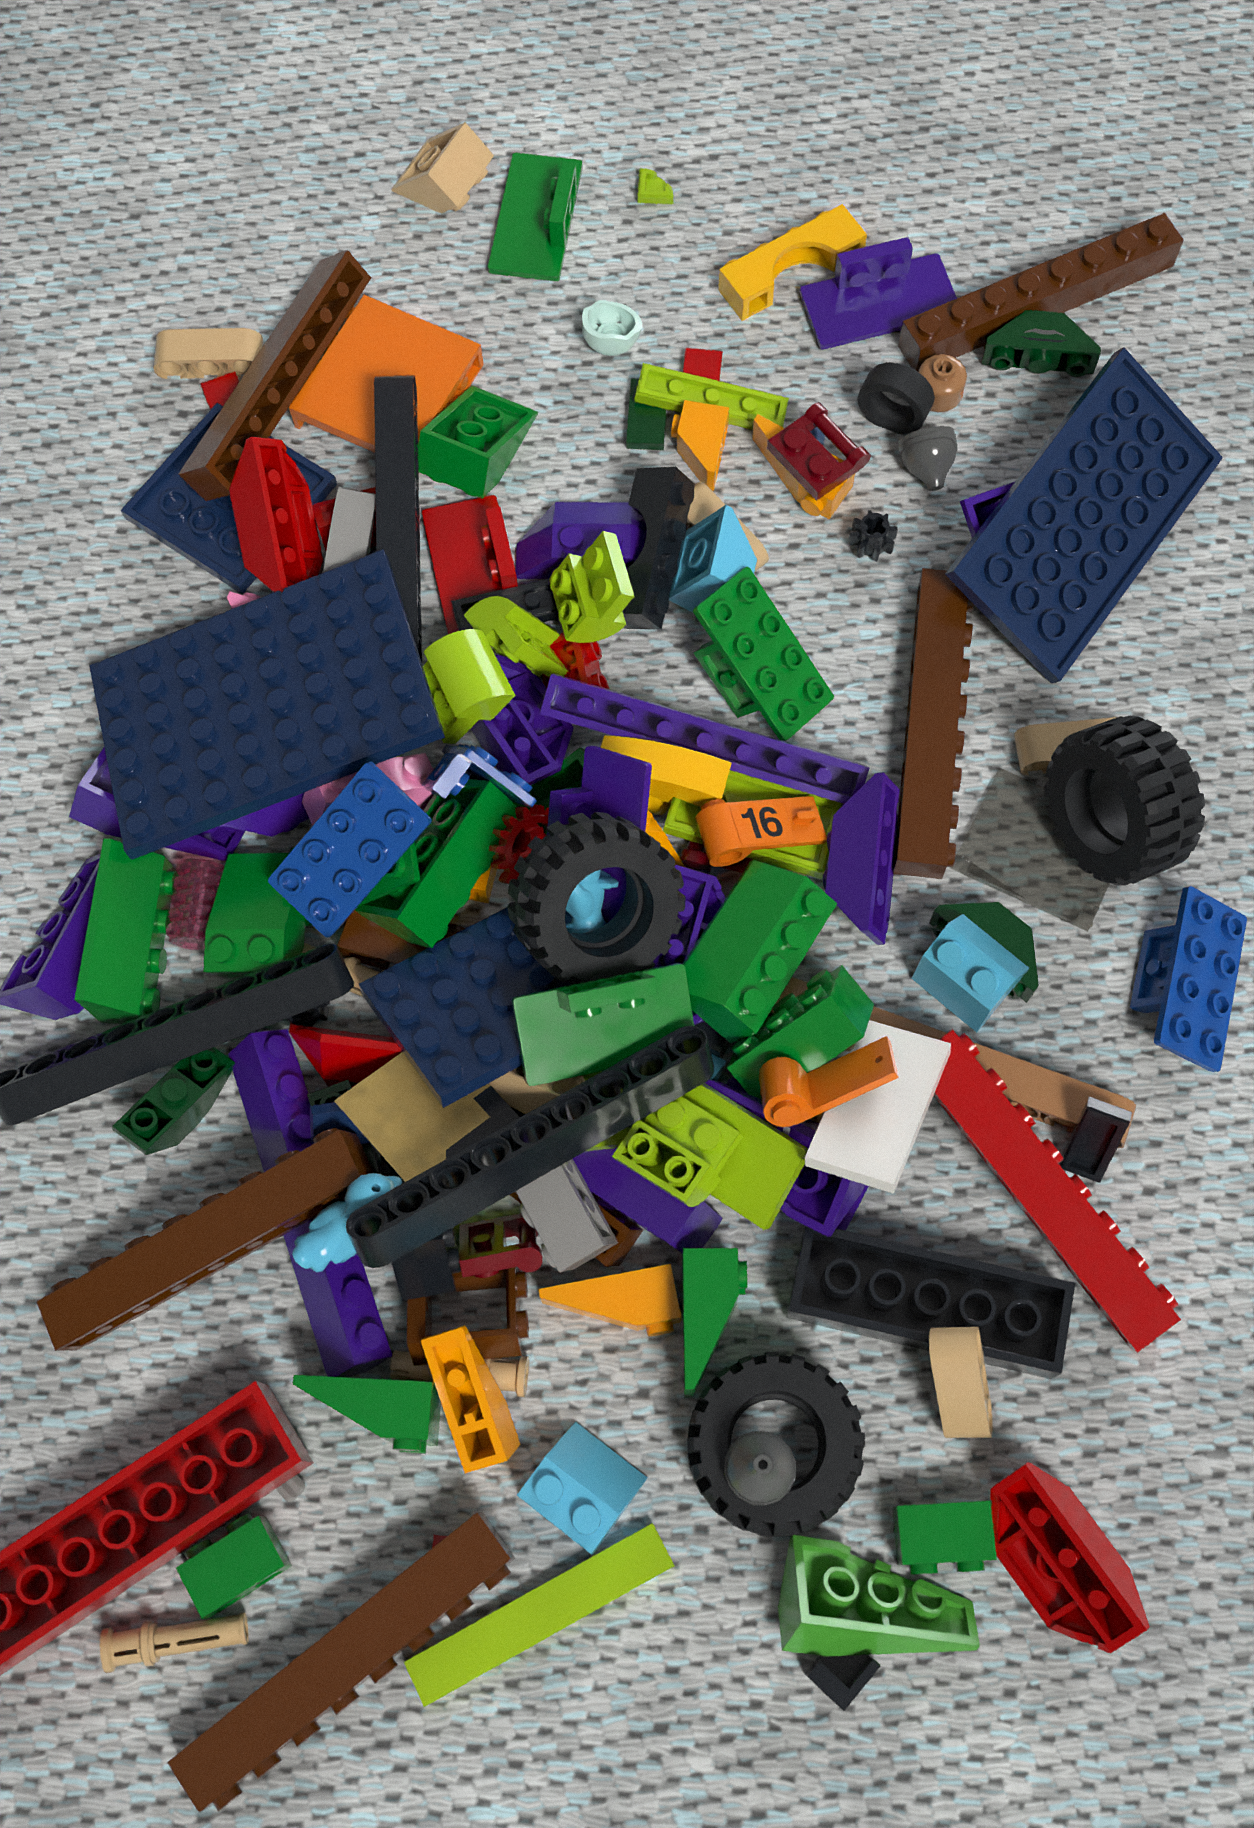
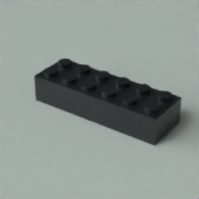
M805 1226L786 1318L929 1351L930 1328L978 1327L985 1364L1053 1379L1062 1374L1076 1283L836 1229L831 1236L827 1237Z

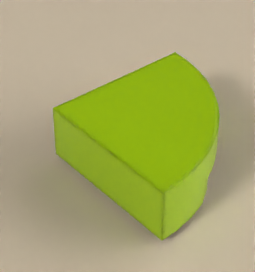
M640 168L638 203L673 204L672 187L658 177L657 172Z

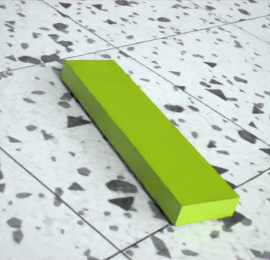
M643 363L634 402L682 413L684 400L729 407L728 424L753 430L754 418L757 414L783 427L789 398Z

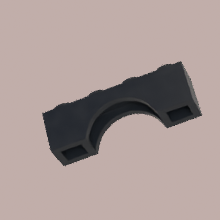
M677 467L636 469L628 505L645 519L647 535L640 555L626 569L635 597L623 610L626 625L623 628L662 630L664 617L669 609L670 591L673 578L678 569L677 561L682 541L686 535V522L690 505L694 500L695 484Z

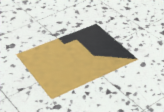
M403 1052L334 1100L405 1182L520 1118L489 1083L443 1108Z

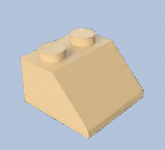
M464 122L427 139L391 191L441 214L452 209L458 211L468 202L470 198L468 192L472 186L480 183L487 175L488 170L486 167L494 155L467 123Z

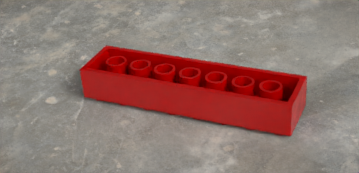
M254 1381L0 1551V1676L314 1463L269 1385Z

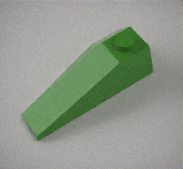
M798 1535L791 1536L778 1603L782 1651L819 1656L976 1651L980 1647L972 1601L923 1579H919L916 1582L891 1572V1565L878 1559L873 1564L850 1554L851 1547L838 1541Z

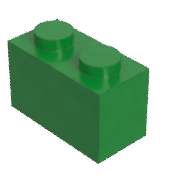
M990 1501L892 1507L897 1565H909L910 1575L938 1573L937 1563L956 1562L957 1572L985 1571L984 1561L997 1560Z
M251 1513L246 1514L226 1527L228 1535L212 1544L211 1540L207 1539L185 1553L187 1561L177 1566L176 1570L201 1619L214 1617L292 1567L267 1517L256 1516L253 1518Z

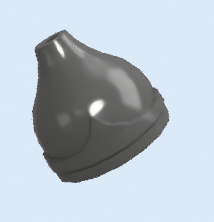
M949 426L929 427L902 437L898 441V449L907 470L918 477L927 486L929 491L942 489L946 475L954 464L958 449L954 429Z
M752 1431L741 1435L730 1445L724 1458V1475L729 1488L739 1499L751 1505L767 1506L780 1501L790 1492L796 1478V1462L790 1447L782 1438L770 1432Z

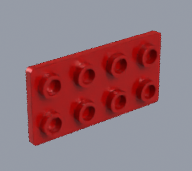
M495 495L422 510L448 634L458 631L451 601L518 586L501 507L498 505Z

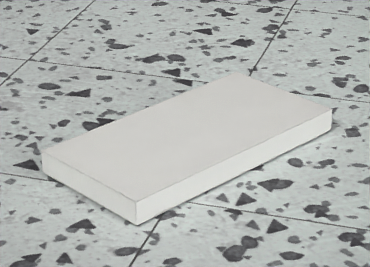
M869 1020L864 1037L855 1043L852 1052L887 1036L891 1041L899 1078L825 1111L805 1155V1166L894 1194L951 1053V1043Z

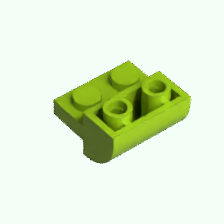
M602 531L593 544L587 548L583 556L568 554L549 578L566 641L589 643L603 640L614 635L626 625L623 610L635 596L616 534Z
M501 596L488 597L477 602L464 614L473 629L483 630L490 646L494 647L499 655L510 658L515 663L520 662L526 665L536 676L541 677L542 674L550 677L554 673L564 676L568 672L550 647L560 634L511 600Z
M467 629L448 634L432 643L423 651L428 660L423 665V669L445 738H442L443 743L456 744L479 720L491 721L516 696L483 630Z
M681 1096L649 1114L643 1122L639 1120L634 1123L612 1157L685 1205L694 1207L702 1203L720 1183L721 1178L718 1174L743 1136L738 1130Z

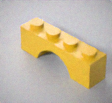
M843 204L830 211H823L815 219L799 227L791 228L781 237L769 243L759 245L754 251L739 259H732L719 269L718 291L741 321L773 305L774 280L783 270L797 264L808 263L820 265L835 272L837 254L865 247L867 233Z

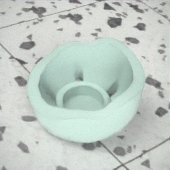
M599 300L583 310L582 333L584 339L594 351L602 355L615 356L623 354L630 350L640 337L642 321L634 310L624 304Z

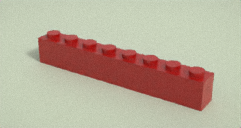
M952 1029L939 1039L951 1043V1053L933 1095L1129 1348L1137 1353L1181 1320L1173 1310L1179 1304L1162 1283L1155 1287L1144 1272L1149 1269V1266L1134 1247L1126 1250L1117 1239L1116 1235L1121 1231L1113 1219L1104 1210L1098 1214L1087 1201L1092 1194L1083 1181L1076 1174L1069 1178L1059 1165L1064 1158L1053 1143L1047 1138L1041 1142L1032 1131L1031 1127L1036 1123L1028 1111L1020 1103L1013 1106L1003 1092L1008 1087L993 1068L987 1071L984 1070L975 1058L980 1052L972 1040L965 1033L958 1036Z

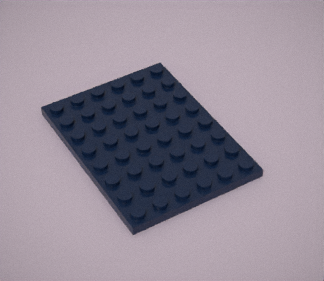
M384 549L286 587L283 592L276 591L89 665L123 848L131 860L358 772L368 762H373L376 765L445 738L391 564Z

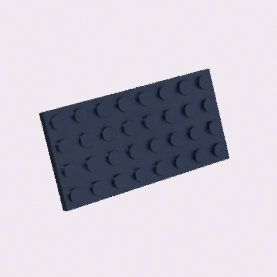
M1123 347L1113 353L945 575L1050 683L1060 682L1223 457L1126 348Z

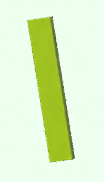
M651 1523L405 1661V1667L423 1706L426 1707L674 1567L675 1565L654 1524Z

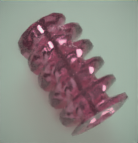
M196 858L183 859L177 863L176 872L179 876L174 880L173 887L176 892L171 897V903L174 907L170 909L168 918L172 923L168 924L166 928V934L170 938L169 942L174 946L189 950H205V932L213 907L212 903H214L217 894L215 888L219 887L222 877L217 875V872L224 870L222 864Z

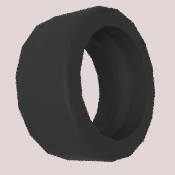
M892 362L877 364L870 370L857 398L859 408L867 420L876 426L901 435L909 434L922 428L935 400L933 388L924 376L906 365ZM883 392H889L899 396L904 401H906L909 404V406L901 405L899 403L892 401L886 395H884Z

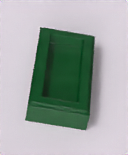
M631 378L626 449L664 450L667 409L634 402L639 379Z

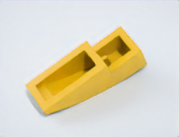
M604 735L600 748L649 762L652 765L649 796L668 803L672 797L699 807H702V805L709 801L722 799L731 762L675 745L630 737Z

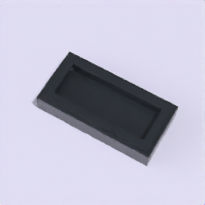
M1089 1097L1062 1153L1064 1160L1059 1163L1062 1169L1100 1183L1130 1124L1132 1112Z

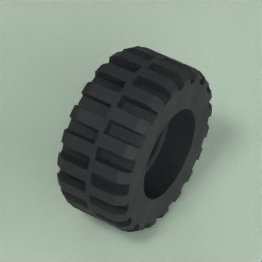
M1119 716L1064 738L1063 742L1057 746L1051 756L1052 761L1049 762L1045 774L1049 778L1044 786L1045 797H1048L1049 805L1046 809L1049 818H1052L1056 828L1053 831L1057 839H1061L1066 846L1064 851L1070 858L1076 859L1079 862L1078 867L1085 873H1093V878L1105 883L1121 886L1137 883L1184 862L1189 857L1191 851H1194L1201 837L1198 833L1202 831L1205 816L1201 814V809L1205 806L1204 793H1200L1198 787L1201 780L1198 772H1193L1189 763L1192 759L1186 749H1180L1177 746L1178 740L1170 732H1162V726L1138 716Z
M594 812L591 815V819L583 813L571 815L568 818L569 824L565 826L559 821L548 826L546 830L549 834L542 840L535 836L527 845L532 849L527 858L519 856L514 866V869L519 873L518 879H511L508 887V894L515 900V902H510L507 906L509 918L515 923L513 931L518 940L526 947V950L553 977L563 983L569 981L572 985L655 967L656 964L653 960L660 953L665 956L671 948L672 944L668 941L672 933H679L682 920L677 915L678 912L685 909V895L678 891V889L683 888V878L681 872L675 868L676 861L669 851L660 846L657 840L630 821L620 816L613 818L608 813ZM609 867L623 868L626 876V894L617 914L607 924L587 933L568 932L565 924V911L569 897L575 887L585 877L600 869Z
M765 1352L761 1356L752 1357V1355L738 1359L737 1363L730 1367L726 1366L716 1374L708 1386H705L692 1411L688 1428L687 1447L689 1467L701 1496H704L710 1507L719 1516H722L732 1523L733 1526L743 1531L746 1530L760 1536L772 1537L790 1536L813 1529L834 1516L839 1508L849 1500L855 1490L854 1486L858 1476L862 1473L864 1465L862 1453L866 1444L865 1432H861L859 1420L861 1415L857 1405H852L847 1396L849 1391L841 1381L837 1383L828 1375L830 1371L819 1363L815 1366L806 1362V1357L793 1353L791 1356L779 1355V1352ZM781 1400L795 1405L811 1420L818 1439L817 1459L806 1478L792 1486L790 1492L780 1501L767 1506L751 1505L739 1499L729 1488L724 1475V1458L731 1445L734 1426L743 1412L752 1405L762 1401Z

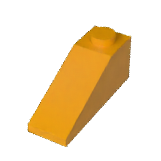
M757 414L753 424V441L794 499L800 503L803 510L812 516L822 515L830 519L853 487L855 474L816 501L767 449L768 439L784 428ZM833 455L839 463L844 461L839 457Z
M671 1264L539 1289L540 1299L543 1304L636 1331L646 1329L647 1336L671 1333L674 1331L673 1324L681 1323V1314Z
M466 1326L457 1327L420 1340L464 1473L508 1461L521 1444L507 1402Z

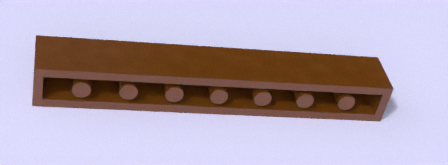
M1162 213L903 320L898 347L910 367L919 372L923 362L933 355L945 354L955 358L985 346L990 335L1026 310L1064 313L1174 267L1184 239L1166 213Z
M348 250L319 261L178 474L205 501L230 495L229 489L246 439L250 437H270L371 280V276Z
M922 568L917 590L893 874L942 879L946 868L954 866L956 843L949 842L950 829L956 830L959 816V805H953L952 798L953 792H959L962 777V768L955 767L956 755H962L965 732L958 730L959 718H965L967 708V695L961 694V682L967 683L969 676L970 659H965L963 656L964 647H970L973 624L966 623L967 612H973L974 604L945 575L947 570Z
M337 1128L326 1130L313 1138L314 1144L302 1151L293 1150L279 1156L275 1160L276 1166L263 1173L261 1171L253 1172L237 1181L238 1187L226 1194L217 1193L205 1198L199 1203L200 1209L190 1215L181 1214L168 1219L162 1224L163 1230L153 1236L145 1235L128 1242L124 1246L126 1251L116 1257H104L91 1263L87 1267L89 1272L79 1278L72 1277L54 1284L50 1288L52 1293L36 1302L55 1351H76L95 1342L315 1218L319 1211L325 1209L333 1202L345 1201L348 1186L361 1175L374 1173L357 1134L338 1130Z
M483 1512L475 1513L167 1762L199 1813L212 1805L215 1806L218 1812L243 1793L238 1785L252 1773L255 1774L257 1779L268 1773L282 1761L278 1752L293 1740L296 1747H299L321 1729L317 1723L319 1718L330 1709L333 1710L336 1716L360 1697L355 1690L369 1678L372 1679L374 1684L382 1680L398 1666L394 1657L408 1646L413 1653L420 1649L436 1635L432 1626L447 1615L452 1622L474 1604L469 1596L481 1586L485 1585L490 1591L511 1574L507 1565L516 1558Z

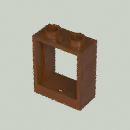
M517 1267L500 1270L494 1276L487 1278H476L474 1276L463 1278L462 1272L454 1273L455 1292L506 1288L507 1328L469 1332L483 1359L522 1356L521 1338H529L527 1310L520 1311V1298L528 1297L526 1272L518 1271ZM432 1296L407 1300V1346L414 1366L427 1365L428 1362L420 1340L432 1336Z

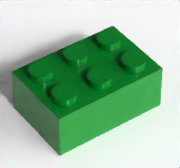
M843 965L831 973L827 969L820 971L806 984L808 989L797 997L793 993L786 995L773 1007L774 1013L765 1019L757 1034L738 1040L733 1045L732 1050L734 1053L727 1069L748 1094L761 1099L759 1070L770 1059L777 1057L794 1059L808 1073L821 1067L864 1037L874 1003Z

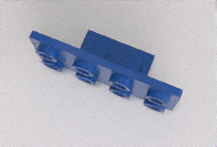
M462 744L458 746L446 745L441 751L444 753V756L422 784L432 794L446 799L450 793L456 796L465 786L470 777L465 773L468 771L478 780L491 781L514 803L532 808L537 802L534 797L528 794L533 788L530 784L513 772L510 774L507 771L502 772L494 768L498 760L481 747H474L473 745L470 747L466 744L464 746Z
M368 762L363 765L268 878V883L324 937L329 938L334 935L431 824L432 819L373 762Z
M1189 886L1182 889L1176 925L1144 931L1130 1008L1141 1013L1159 1012L1154 1036V1043L1208 1071L1219 1072L1224 1055L1247 917L1200 890Z

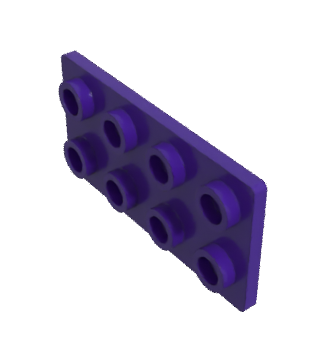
M909 237L838 253L834 278L800 287V296L819 348L824 350L901 331L903 320L957 299L940 255L935 253L911 259L913 247Z
M587 746L584 754L582 787L550 791L548 826L556 821L565 826L569 824L568 818L571 815L583 813L591 819V815L594 812L608 813L613 818L620 816L645 832L652 765L649 762L597 746ZM620 867L601 869V871L610 874L611 877L619 881L618 887L604 889L601 912L607 923L619 911L626 894V876L624 869Z

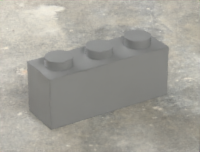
M573 1159L516 1191L522 1202L520 1204L522 1216L531 1227L536 1228L543 1242L541 1250L545 1259L552 1267H556L559 1273L576 1269L618 1243Z

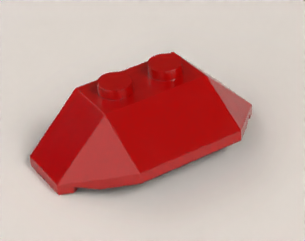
M250 437L246 439L229 489L244 567L273 592H283L286 587L319 575L323 563L309 486L296 463L286 453L287 448L281 439Z
M290 1024L289 1027L290 1035L328 1087L349 1079L353 1088L403 1052L395 1040L388 1036L307 1027Z
M1028 1461L990 1488L996 1556L1049 1629L1078 1641L1098 1646V1649L1109 1654L1149 1629L1150 1626L1129 1566L1070 1487Z

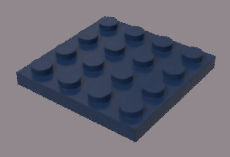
M216 403L121 509V512L126 520L243 595L257 577L244 567L230 495L205 501L178 475L223 408L222 405ZM286 446V453L296 463L308 483L312 506L323 502L337 486L336 477Z
M508 907L436 943L433 948H427L359 983L364 999L443 1108L522 1065L511 1002L512 998L572 985L569 981L563 983L553 977L526 950V947L518 940L513 931L515 923L509 918Z

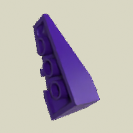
M103 747L77 786L69 817L106 835L122 838L105 747ZM220 825L164 848L226 861L228 854H234L245 831Z
M101 853L86 859L59 898L58 904L64 910L56 912L46 923L43 922L35 933L43 939L39 946L28 957L20 954L0 988V1005L52 1020L76 1015L84 1009L74 999Z
M711 1078L705 1082L710 1087L772 1125L763 1114L762 1099ZM808 1119L790 1127L772 1126L809 1149L819 1123ZM804 1164L781 1210L789 1218L829 1237L858 1199L865 1185L807 1167Z

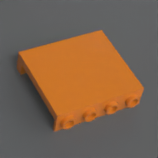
M363 295L357 306H353L346 317L345 324L339 333L335 334L327 347V351L319 363L317 362L307 381L290 404L289 410L294 426L300 429L304 422L375 453V376L415 375L419 445L420 431L463 394L484 365L481 344L367 295Z

